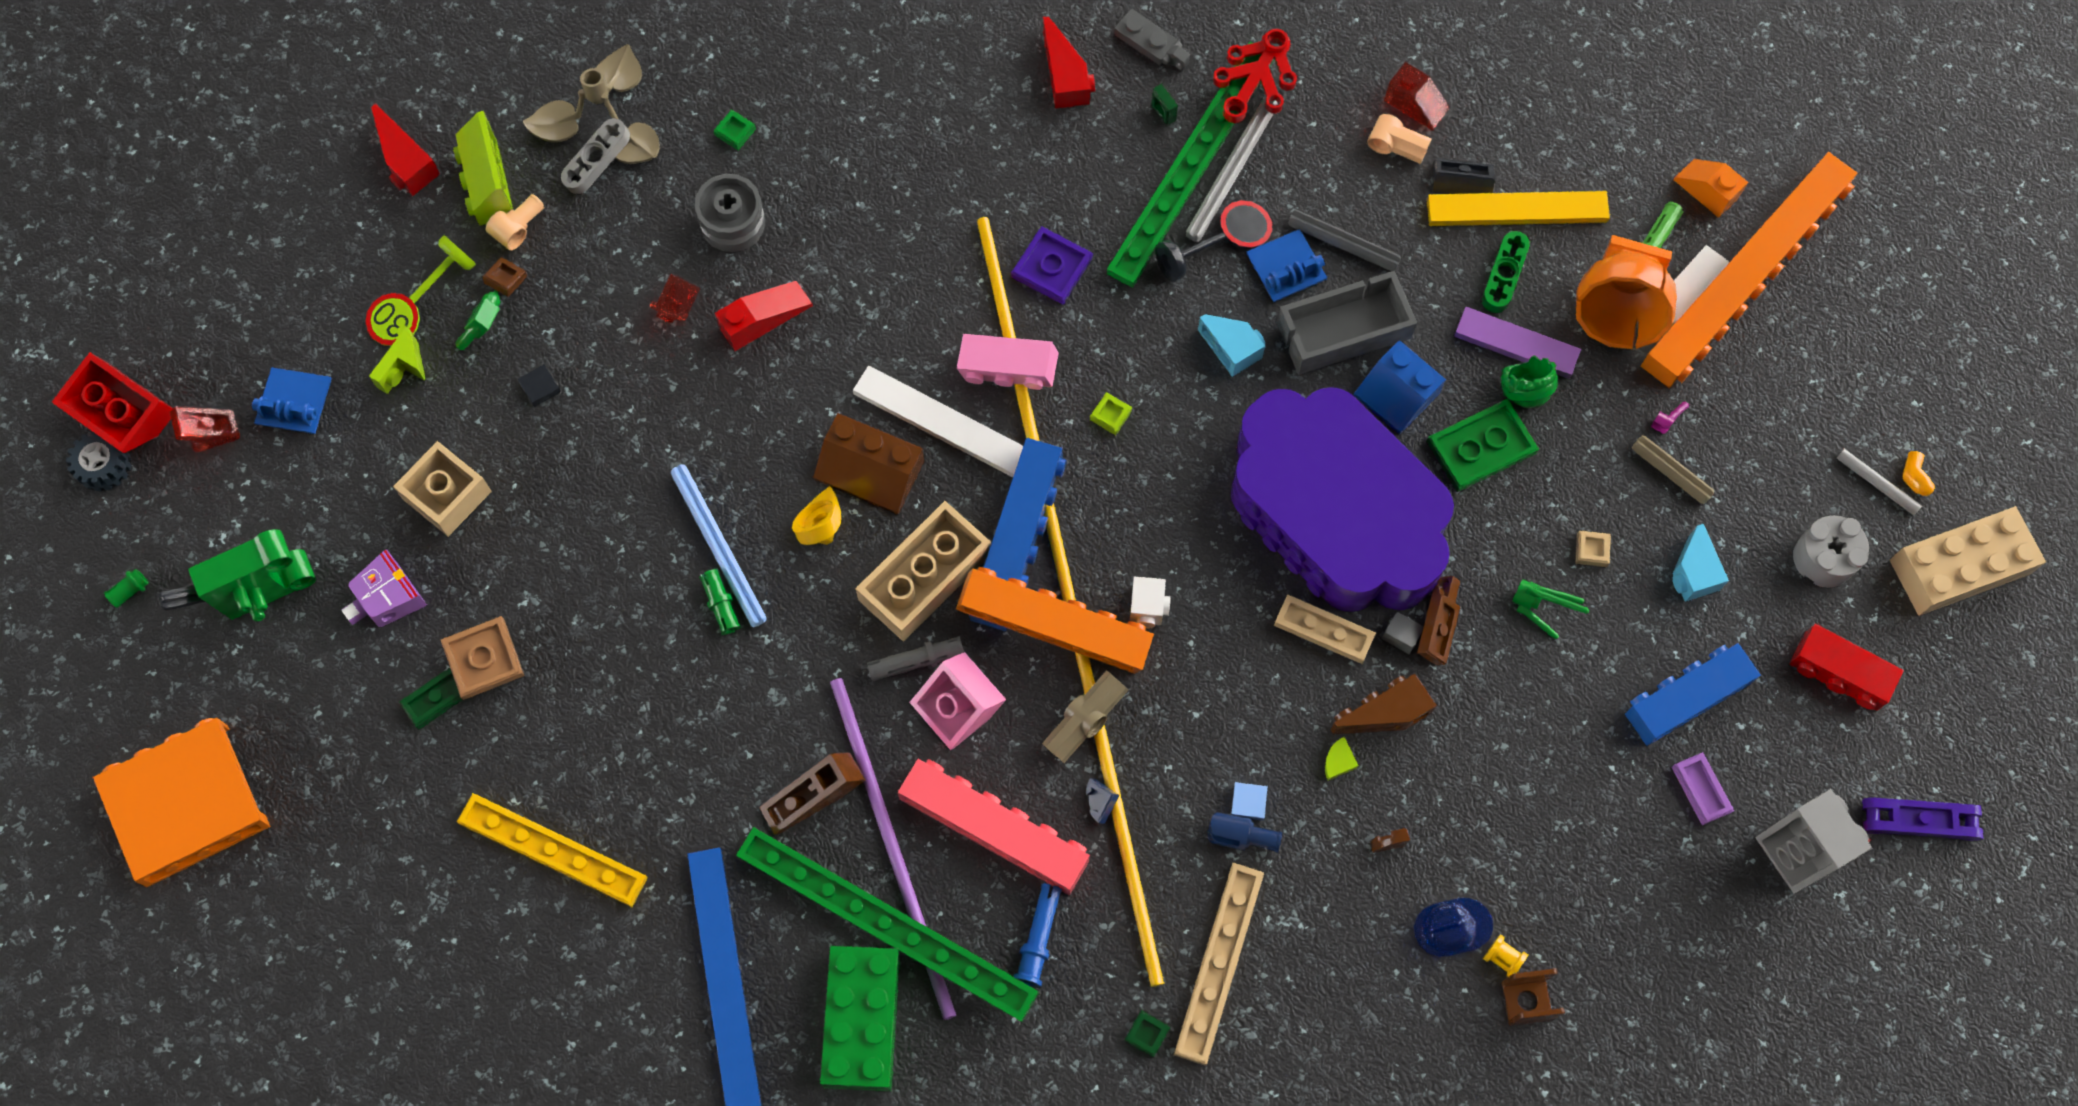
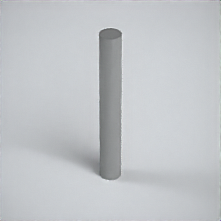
M1846 449L1837 457L1839 461L1912 515H1915L1922 507V505Z

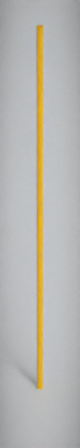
M983 217L977 220L1002 334L1005 338H1016L989 219ZM1014 384L1025 435L1027 438L1039 441L1028 389L1023 384ZM1054 504L1053 506L1047 505L1044 517H1048L1046 527L1062 598L1065 602L1076 600ZM1075 653L1085 695L1095 684L1089 657ZM1104 724L1102 729L1094 735L1105 786L1120 795L1111 811L1150 985L1151 987L1164 984Z

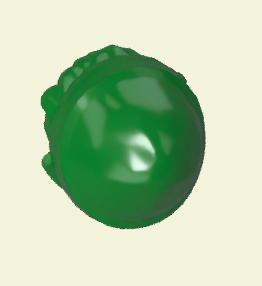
M1533 355L1528 362L1503 368L1501 386L1505 397L1527 409L1543 406L1558 387L1555 362H1550L1548 358H1542L1541 360Z

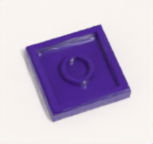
M1041 226L1011 272V278L1063 305L1093 259V253Z

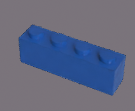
M1739 643L1729 649L1726 645L1719 647L1709 654L1711 660L1704 664H1701L1699 660L1692 663L1683 670L1684 676L1677 680L1671 676L1656 686L1658 688L1657 692L1650 696L1647 692H1643L1630 701L1632 707L1625 715L1646 746H1649L1749 686L1761 676Z

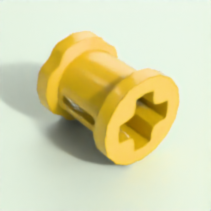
M1499 935L1483 959L1487 962L1491 960L1507 972L1509 977L1518 972L1528 954L1526 952H1518L1504 942L1502 935Z

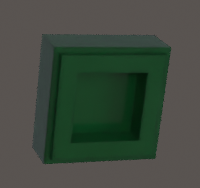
M1160 84L1153 88L1151 105L1165 124L1169 125L1177 119L1178 105L1165 87Z
M1141 1010L1124 1041L1154 1058L1170 1026Z

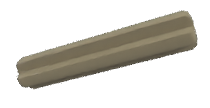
M1642 435L1633 444L1632 449L1701 504H1705L1714 494L1713 488L1646 436Z

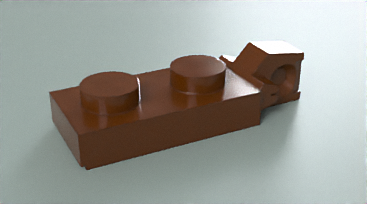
M1454 576L1440 577L1434 587L1422 636L1419 641L1417 653L1435 665H1445L1447 663L1460 611V606L1456 604L1460 581Z

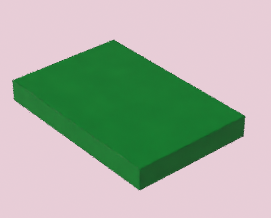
M1508 398L1429 436L1426 440L1457 492L1537 454L1539 451L1538 446Z

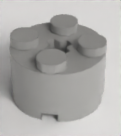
M1826 516L1815 521L1801 535L1793 550L1794 563L1798 572L1803 577L1807 576L1814 581L1813 584L1827 588L1836 587L1850 579L1867 562L1869 542L1864 531L1861 529L1860 523L1856 519L1842 516Z

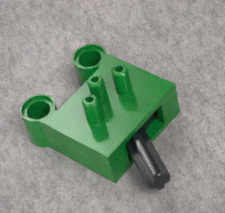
M273 529L262 532L248 542L188 568L194 585L161 592L159 600L161 607L166 611L206 602L231 620L250 612L253 621L258 622L265 618L264 611L267 610L268 603L294 591L308 588L315 583L316 578L305 550L295 549L289 551L282 531Z

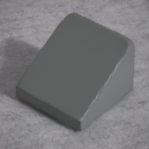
M1396 612L1381 639L1410 654L1424 627Z

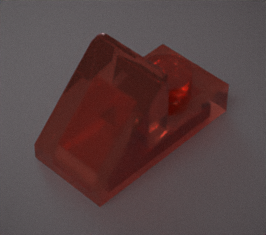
M175 406L169 412L176 440L191 441L194 452H201L240 438L233 410Z

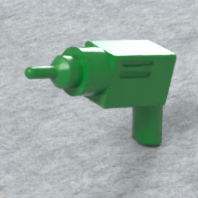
M497 290L485 294L481 302L474 308L464 327L465 331L455 342L458 349L465 350L475 338L479 339L490 329L500 309L501 302Z

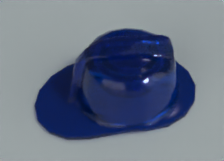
M1458 898L1444 901L1424 908L1417 916L1414 925L1415 938L1420 947L1427 953L1438 957L1473 951L1484 946L1490 939L1493 931V920L1488 909L1474 899Z

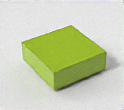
M1106 392L1090 415V421L1116 435L1131 414L1132 407Z

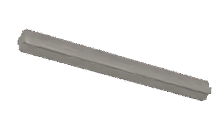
M1266 96L1262 99L1186 230V237L1194 242H1199L1202 239L1274 113L1268 112L1265 108ZM1270 101V104L1275 106L1278 105V102Z

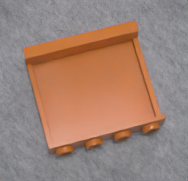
M217 717L202 720L195 725L194 729L185 733L173 734L164 740L165 743L154 748L142 749L136 752L133 758L123 763L108 765L102 770V773L93 777L133 879L145 887H149L271 827L266 815L260 812L229 741L226 733L229 727Z

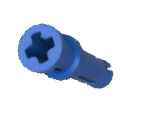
M1045 883L1041 884V891L1028 941L1020 947L1019 952L1022 954L1018 972L1013 974L1014 978L1033 988H1041L1042 986L1040 976L1044 961L1049 959L1050 955L1046 946L1059 897L1062 893V889L1054 885L1051 897L1048 898L1050 884Z

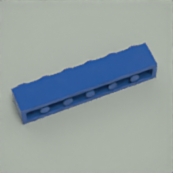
M1026 437L984 568L995 571L998 578L1007 581L1008 578H1015L1028 584L1029 576H1026L1025 572L1028 564L1034 565L1039 547L1034 546L1037 535L1043 536L1048 517H1044L1047 505L1053 506L1057 494V488L1053 487L1056 476L1062 477L1067 462L1066 459H1063L1061 447ZM969 615L970 621L1007 631V628Z

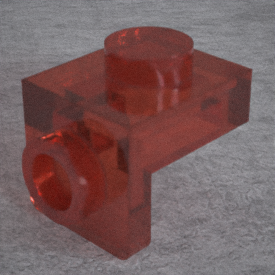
M670 274L659 300L652 301L649 307L658 311L657 317L669 323H673L674 320L686 321L700 287L675 274Z

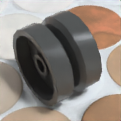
M722 174L712 177L701 186L696 194L694 207L703 237L712 247L725 252H738L748 249L760 239L765 229L766 219L758 189L749 179L738 174Z

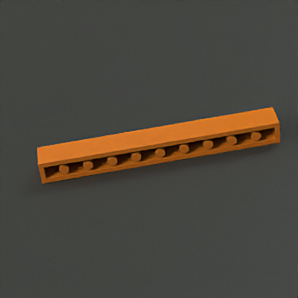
M1828 152L1648 353L1641 367L1669 389L1677 380L1683 383L1694 369L1690 366L1696 359L1701 362L1711 351L1712 347L1709 346V343L1713 339L1718 342L1730 329L1727 323L1732 318L1737 321L1748 309V306L1745 304L1748 299L1751 298L1755 301L1767 287L1763 282L1767 278H1770L1772 281L1784 268L1781 262L1785 258L1791 260L1801 249L1802 245L1799 244L1801 239L1804 237L1809 240L1820 227L1816 222L1820 218L1826 221L1837 208L1834 202L1838 198L1843 201L1855 187L1851 182L1858 173Z

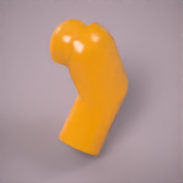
M1910 451L1903 471V480L1915 493L1921 496H1929L1934 491L1935 485L1930 477L1921 469L1924 454L1918 451Z

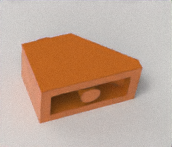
M1693 159L1674 178L1675 182L1718 218L1738 200L1748 184V181L1726 163Z

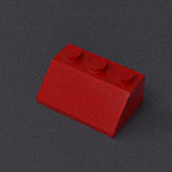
M91 352L85 357L52 401L54 405L123 453L159 436L177 412L111 364Z

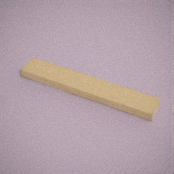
M1236 863L1231 865L1176 1045L1175 1056L1205 1066L1207 1065L1264 872Z

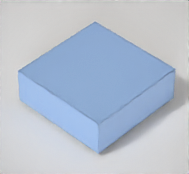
M1235 782L1231 815L1263 821L1265 818L1268 786Z

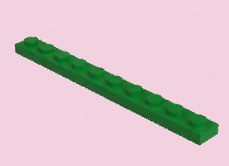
M1262 54L1244 57V61L1240 65L1258 61ZM1249 76L1231 80L1227 87L1219 89L1107 268V275L1132 288L1135 286L1153 257L1156 245L1166 236L1235 123H1230L1223 116L1224 103L1229 97L1238 95ZM1230 111L1232 114H1239L1238 111Z
M754 827L736 855L743 861L891 947L898 949L903 954L1020 1022H1023L1039 994L1034 988Z

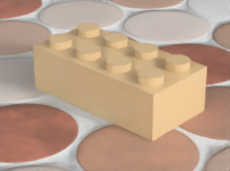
M944 501L856 587L858 600L904 642L966 580L967 574L972 569H977L987 559L991 541Z
M2015 506L1906 546L1890 559V562L1918 616L2030 575L2044 565L2046 560Z

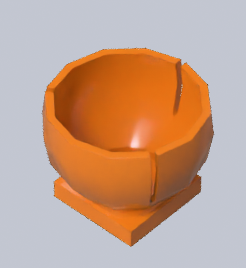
M1612 235L1602 260L1595 262L1584 274L1576 290V319L1586 334L1608 347L1633 349L1636 326L1639 322L1636 349L1658 342L1672 327L1676 313V284L1666 270L1671 261L1672 251Z

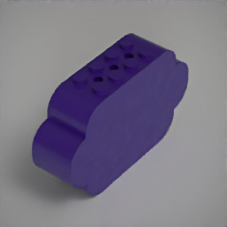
M1333 387L1322 388L1313 392L1305 399L1302 395L1292 390L1276 389L1265 393L1250 405L1243 416L1238 437L1237 455L1239 460L1231 488L1233 505L1241 514L1243 523L1250 530L1255 529L1263 537L1262 540L1272 552L1277 551L1285 559L1284 563L1292 573L1296 575L1299 573L1307 581L1308 589L1315 596H1321L1328 604L1338 610L1346 612L1360 611L1371 605L1375 600L1389 609L1406 610L1415 607L1433 591L1449 561V546L1443 533L1452 518L1454 503L1447 487L1352 394L1345 390Z

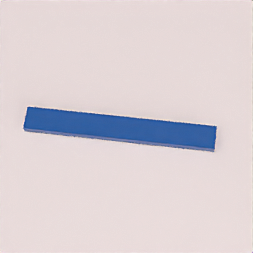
M719 847L688 853L725 1105L762 1106L722 849Z

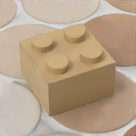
M438 441L393 486L406 503L448 537L492 492L483 477Z

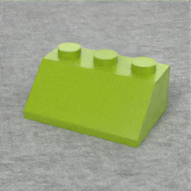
M484 111L477 112L455 134L458 146L453 147L457 164H462L464 171L459 173L463 189H468L469 197L465 198L467 211L470 216L475 215L479 225L487 224L496 212L504 211L507 214L510 210H513L497 139Z

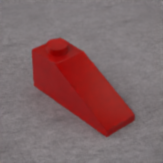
M1043 17V37L1055 108L1090 104V93L1095 92L1093 74L1088 75L1086 62L1050 17Z
M374 104L371 109L385 162L392 173L389 179L400 191L405 188L414 196L439 176L440 173L433 159L377 104Z
M793 281L741 297L715 312L719 329L733 350L737 351L812 307V303L798 282Z

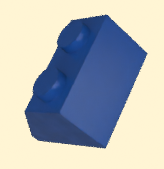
M1399 340L1376 363L1354 392V396L1400 435L1440 394L1446 379Z

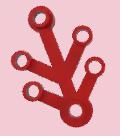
M1272 29L1268 31L1260 42L1243 46L1232 45L1227 52V61L1235 67H1220L1215 70L1213 83L1219 88L1227 87L1231 80L1249 76L1238 95L1229 97L1224 103L1223 116L1230 123H1238L1244 120L1247 113V102L1260 81L1267 97L1265 102L1266 110L1270 113H1278L1282 110L1284 99L1277 91L1269 68L1273 59H1275L1280 71V88L1285 91H1291L1295 88L1297 75L1291 70L1286 56L1290 49V39L1283 30ZM1276 43V44H1278L1279 46L1276 47V46H1272L1271 44ZM1238 53L1240 57L1235 58L1231 54ZM1262 54L1258 61L1240 65L1243 63L1244 57ZM1224 75L1227 79L1220 80L1218 76ZM1289 78L1293 82L1286 83L1283 79ZM1270 101H1277L1279 105L1274 106L1270 104ZM1235 110L1238 111L1239 114H1232L1230 113V111Z

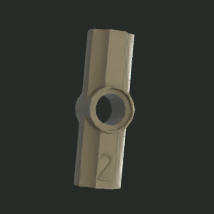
M1106 670L1085 695L1078 696L1069 704L1064 712L1065 718L1042 744L1065 763L1086 738L1093 737L1102 729L1107 721L1106 715L1129 689Z

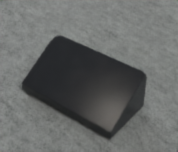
M1434 159L1432 191L1434 193L1481 194L1493 192L1495 183L1494 165Z

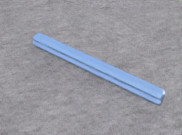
M682 464L673 468L671 475L750 625L757 627L766 621V616L687 467Z

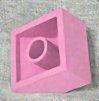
M964 652L943 661L909 703L946 746L952 750L986 723L1006 699Z

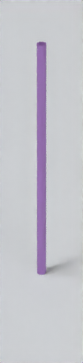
M835 679L830 684L858 767L865 778L864 785L907 913L910 918L926 926L843 679ZM926 967L943 1019L947 1020L955 1017L956 1013L944 977Z

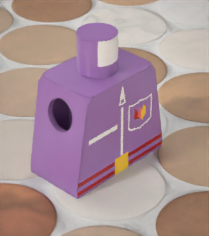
M386 549L349 582L348 586L357 599L341 610L352 625L369 615L378 627H383L423 608L427 604L397 561Z

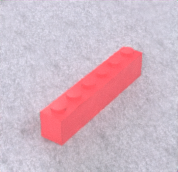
M917 759L898 791L900 800L1051 886L1060 887L1062 892L1070 896L1089 862L1090 855L1085 853L1087 849L1083 845L1071 839L1068 843L1057 837L1058 832L1043 823L1040 826L1028 821L1029 816L1015 807H1012L1010 811L1001 806L999 798L986 791L980 794L971 789L973 785L966 779L958 775L955 778L943 773L945 769L938 763L929 759L925 763Z

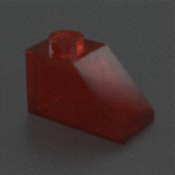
M1407 62L1402 65L1389 82L1384 99L1385 102L1432 131L1450 108L1431 77Z

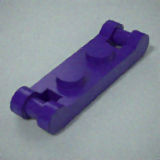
M1888 798L1862 799V809L1866 811L1867 820L1863 822V829L1867 834L1885 833L1955 838L1965 841H1980L1984 839L1983 829L1979 828V818L1982 817V807L1979 805ZM1880 811H1888L1889 821L1880 820ZM1959 816L1965 818V826H1960Z

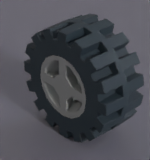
M93 431L91 436L87 434L82 435L83 440L80 442L76 439L73 442L75 448H69L67 452L71 457L66 458V463L69 465L67 467L69 472L83 486L100 492L103 487L108 491L112 489L111 485L113 484L119 486L121 478H127L128 474L125 471L131 470L132 466L129 463V460L132 459L128 452L123 453Z

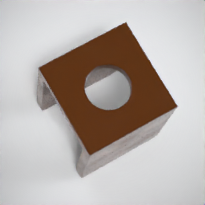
M1556 968L1514 973L1501 982L1509 1026L1553 1021L1565 1014L1564 1008L1551 1009L1546 981L1557 974ZM1528 991L1535 995L1537 1005L1533 1010L1526 1011L1519 1006L1518 996L1521 992Z

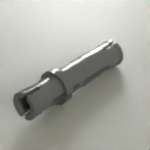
M956 636L933 644L930 641L925 643L923 647L879 660L869 661L867 665L872 682L920 667L929 665L936 667L938 666L937 663L962 654L964 650L960 636Z

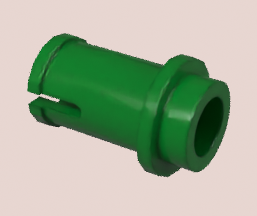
M137 569L132 572L127 571L126 577L111 589L105 591L104 594L113 606L119 608L138 591L144 592L146 590L145 586L149 582Z

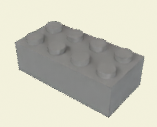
M1832 789L1801 806L1755 837L1793 893L1823 878L1872 848L1868 842L1869 838L1865 830L1860 825L1855 824L1848 814L1846 803L1840 796L1835 795Z

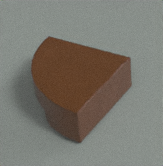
M1402 828L1391 831V835L1377 836L1370 843L1372 851L1375 853L1405 847L1410 838L1408 830Z

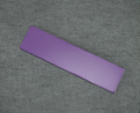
M1465 307L1454 337L1524 363L1528 362L1533 355L1541 360L1542 358H1548L1550 362H1555L1557 375L1568 379L1572 376L1581 351L1580 348L1468 307Z

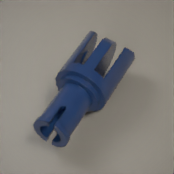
M1217 812L1210 821L1207 838L1211 843L1245 851V848L1248 849L1249 846L1278 853L1282 832L1255 827L1250 818Z

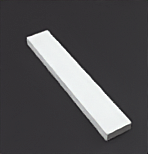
M868 365L853 389L854 395L1011 477L1014 476L1023 445Z

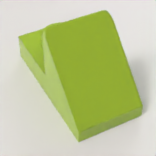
M406 327L369 375L376 387L387 394L392 387L400 383L405 370L425 380L419 344L411 330Z

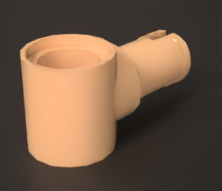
M531 194L515 210H510L507 214L504 211L496 212L487 222L486 232L508 250H514L524 241L527 234V224L544 209V204L537 196Z

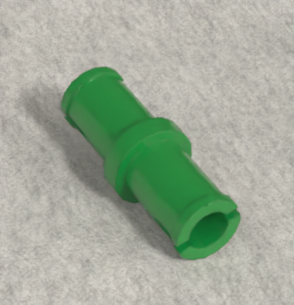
M718 569L704 572L705 575L701 574L699 579L709 599L707 602L708 608L713 610L721 629V634L727 635L735 632V629L739 630L741 625L738 623L731 605L733 599L731 594L726 593Z

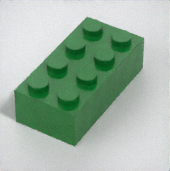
M830 946L820 1085L823 1088L892 1091L900 965L898 949Z

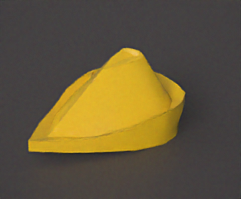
M831 486L815 497L793 521L792 529L800 544L812 545L821 543L827 545L833 542L834 534L841 524V510L836 494Z

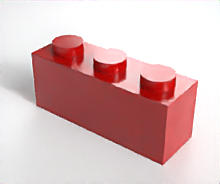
M1817 624L1811 626L1804 633L1789 663L1797 668L1801 675L1808 678H1816L1825 683L1831 691L1846 694L1854 698L1861 707L1876 711L1889 703L1904 672L1903 669Z

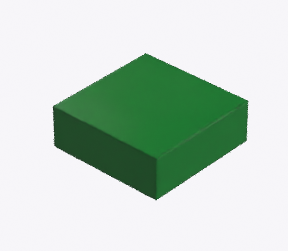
M731 109L713 131L716 137L739 150L756 130L754 123Z

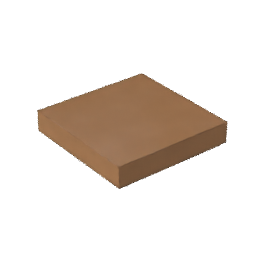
M502 616L441 639L459 694L463 700L525 676Z

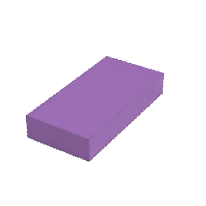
M1703 752L1671 767L1702 826L1734 811Z

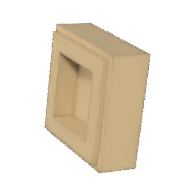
M1579 531L1576 539L1575 564L1607 567L1610 564L1611 534Z

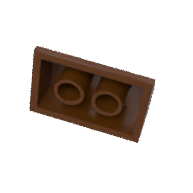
M837 413L824 438L813 478L816 481L898 515L924 464L923 448Z

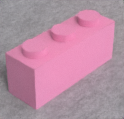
M963 334L957 370L967 382L973 384L991 381L1003 387L1023 384L1027 388L1040 390L1042 386H1053L1059 352L1051 341Z

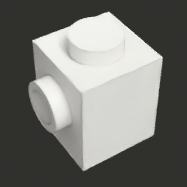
M1134 577L1130 621L1143 624L1146 628L1161 625L1163 615H1169L1170 596H1164L1166 579Z

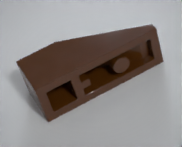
M832 753L759 808L774 835H778L841 799L864 782L865 778L850 753Z

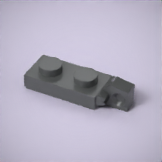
M1133 9L1114 28L1115 36L1159 66L1171 63L1183 71L1190 63V54L1182 48L1183 44L1178 39Z

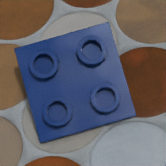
M1300 229L1246 252L1273 303L1327 280V276L1321 268L1325 266L1323 257L1321 255H1314Z
M271 368L263 396L259 399L255 398L252 403L253 411H257L255 424L315 434L332 378Z

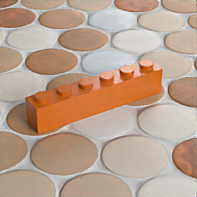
M978 567V570L972 569L967 574L956 610L1134 674L1143 670L1154 635L1151 632L1145 631L1146 626L1133 621H1128L1126 624L1117 621V616L1110 612L1099 610L1098 613L1087 610V605L1076 600L1065 602L1056 599L1057 594L1049 590L1038 589V592L1026 588L1027 584L1015 578H1008V581L996 577L997 573L988 568Z

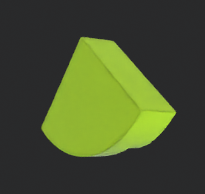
M1345 737L1336 741L1327 754L1325 774L1328 781L1358 767Z

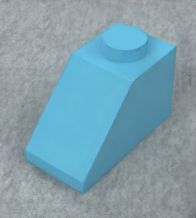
M1206 314L1200 317L1199 333L1232 377L1262 359L1265 340L1258 330L1251 328L1248 322Z
M1704 524L1698 525L1689 535L1673 571L1674 587L1678 593L1682 594L1685 602L1720 591L1729 581Z

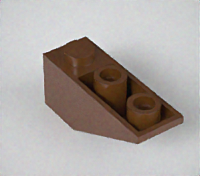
M1416 674L1408 678L1401 675L1387 685L1389 688L1387 691L1380 695L1375 691L1361 701L1362 706L1352 711L1349 707L1334 717L1336 722H1334L1330 731L1334 735L1406 730L1432 714L1437 705Z

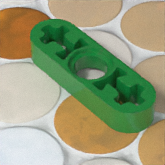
M1512 231L1507 233L1497 253L1482 296L1483 306L1492 313L1503 312L1508 307L1530 246L1528 237L1521 232ZM1513 242L1518 244L1514 258L1508 257ZM1508 266L1513 270L1514 276L1504 278L1498 273V268ZM1497 287H1504L1499 302L1493 301Z

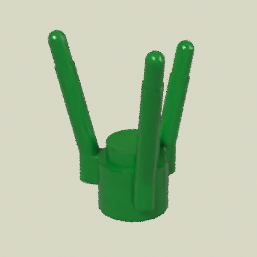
M1524 579L1512 602L1519 605L1517 612L1527 616L1554 639L1559 637L1558 633L1530 610L1531 607L1537 610L1541 600L1544 599L1585 614L1589 612L1587 607L1579 605L1584 603L1583 598L1546 588Z

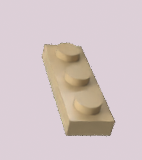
M1288 594L1274 626L1361 664L1364 662L1376 632Z

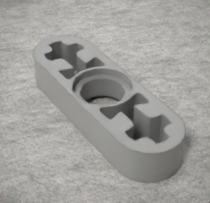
M613 118L605 121L563 169L561 181L571 193L581 194L587 191L627 145L630 139V132L621 120ZM612 131L620 133L617 137L610 135ZM603 141L606 145L610 146L608 149L602 144ZM601 150L603 152L599 161L589 162V156L593 151ZM583 164H585L588 167V169H590L588 172L585 168L582 167ZM573 176L581 177L580 181L572 180Z

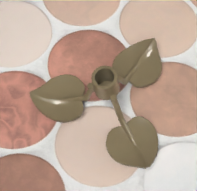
M627 44L605 58L596 68L587 69L581 74L580 81L583 89L578 91L579 100L576 112L572 104L566 101H552L540 107L531 117L523 120L527 130L537 138L548 142L568 140L578 132L579 127L576 120L581 117L585 98L594 104L604 102L612 119H619L609 101V91L612 88L618 92L628 91L634 88L642 78L641 66L630 45ZM637 122L628 127L630 132L629 142L615 159L626 164H637L652 160V158L658 155L660 150V143L656 132L644 123Z

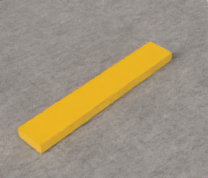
M1607 191L1430 194L1427 198L1429 226L1607 223L1610 218Z
M474 793L457 820L459 825L630 907H633L648 878L638 871Z

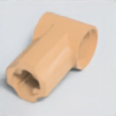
M1389 114L1379 116L1367 140L1368 146L1377 153L1389 154L1393 152L1421 164L1431 142V138L1403 127L1402 122L1398 118Z

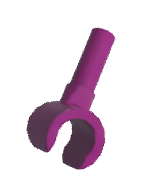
M1683 401L1669 416L1660 411L1651 427L1666 434L1677 417L1689 407V404Z

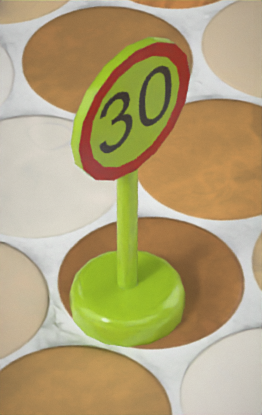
M445 235L439 239L438 245L449 256L409 298L398 293L382 295L368 309L365 320L367 331L378 343L392 346L405 327L411 330L413 335L415 334L420 320L415 302L454 261L465 270H471L476 265L472 259Z

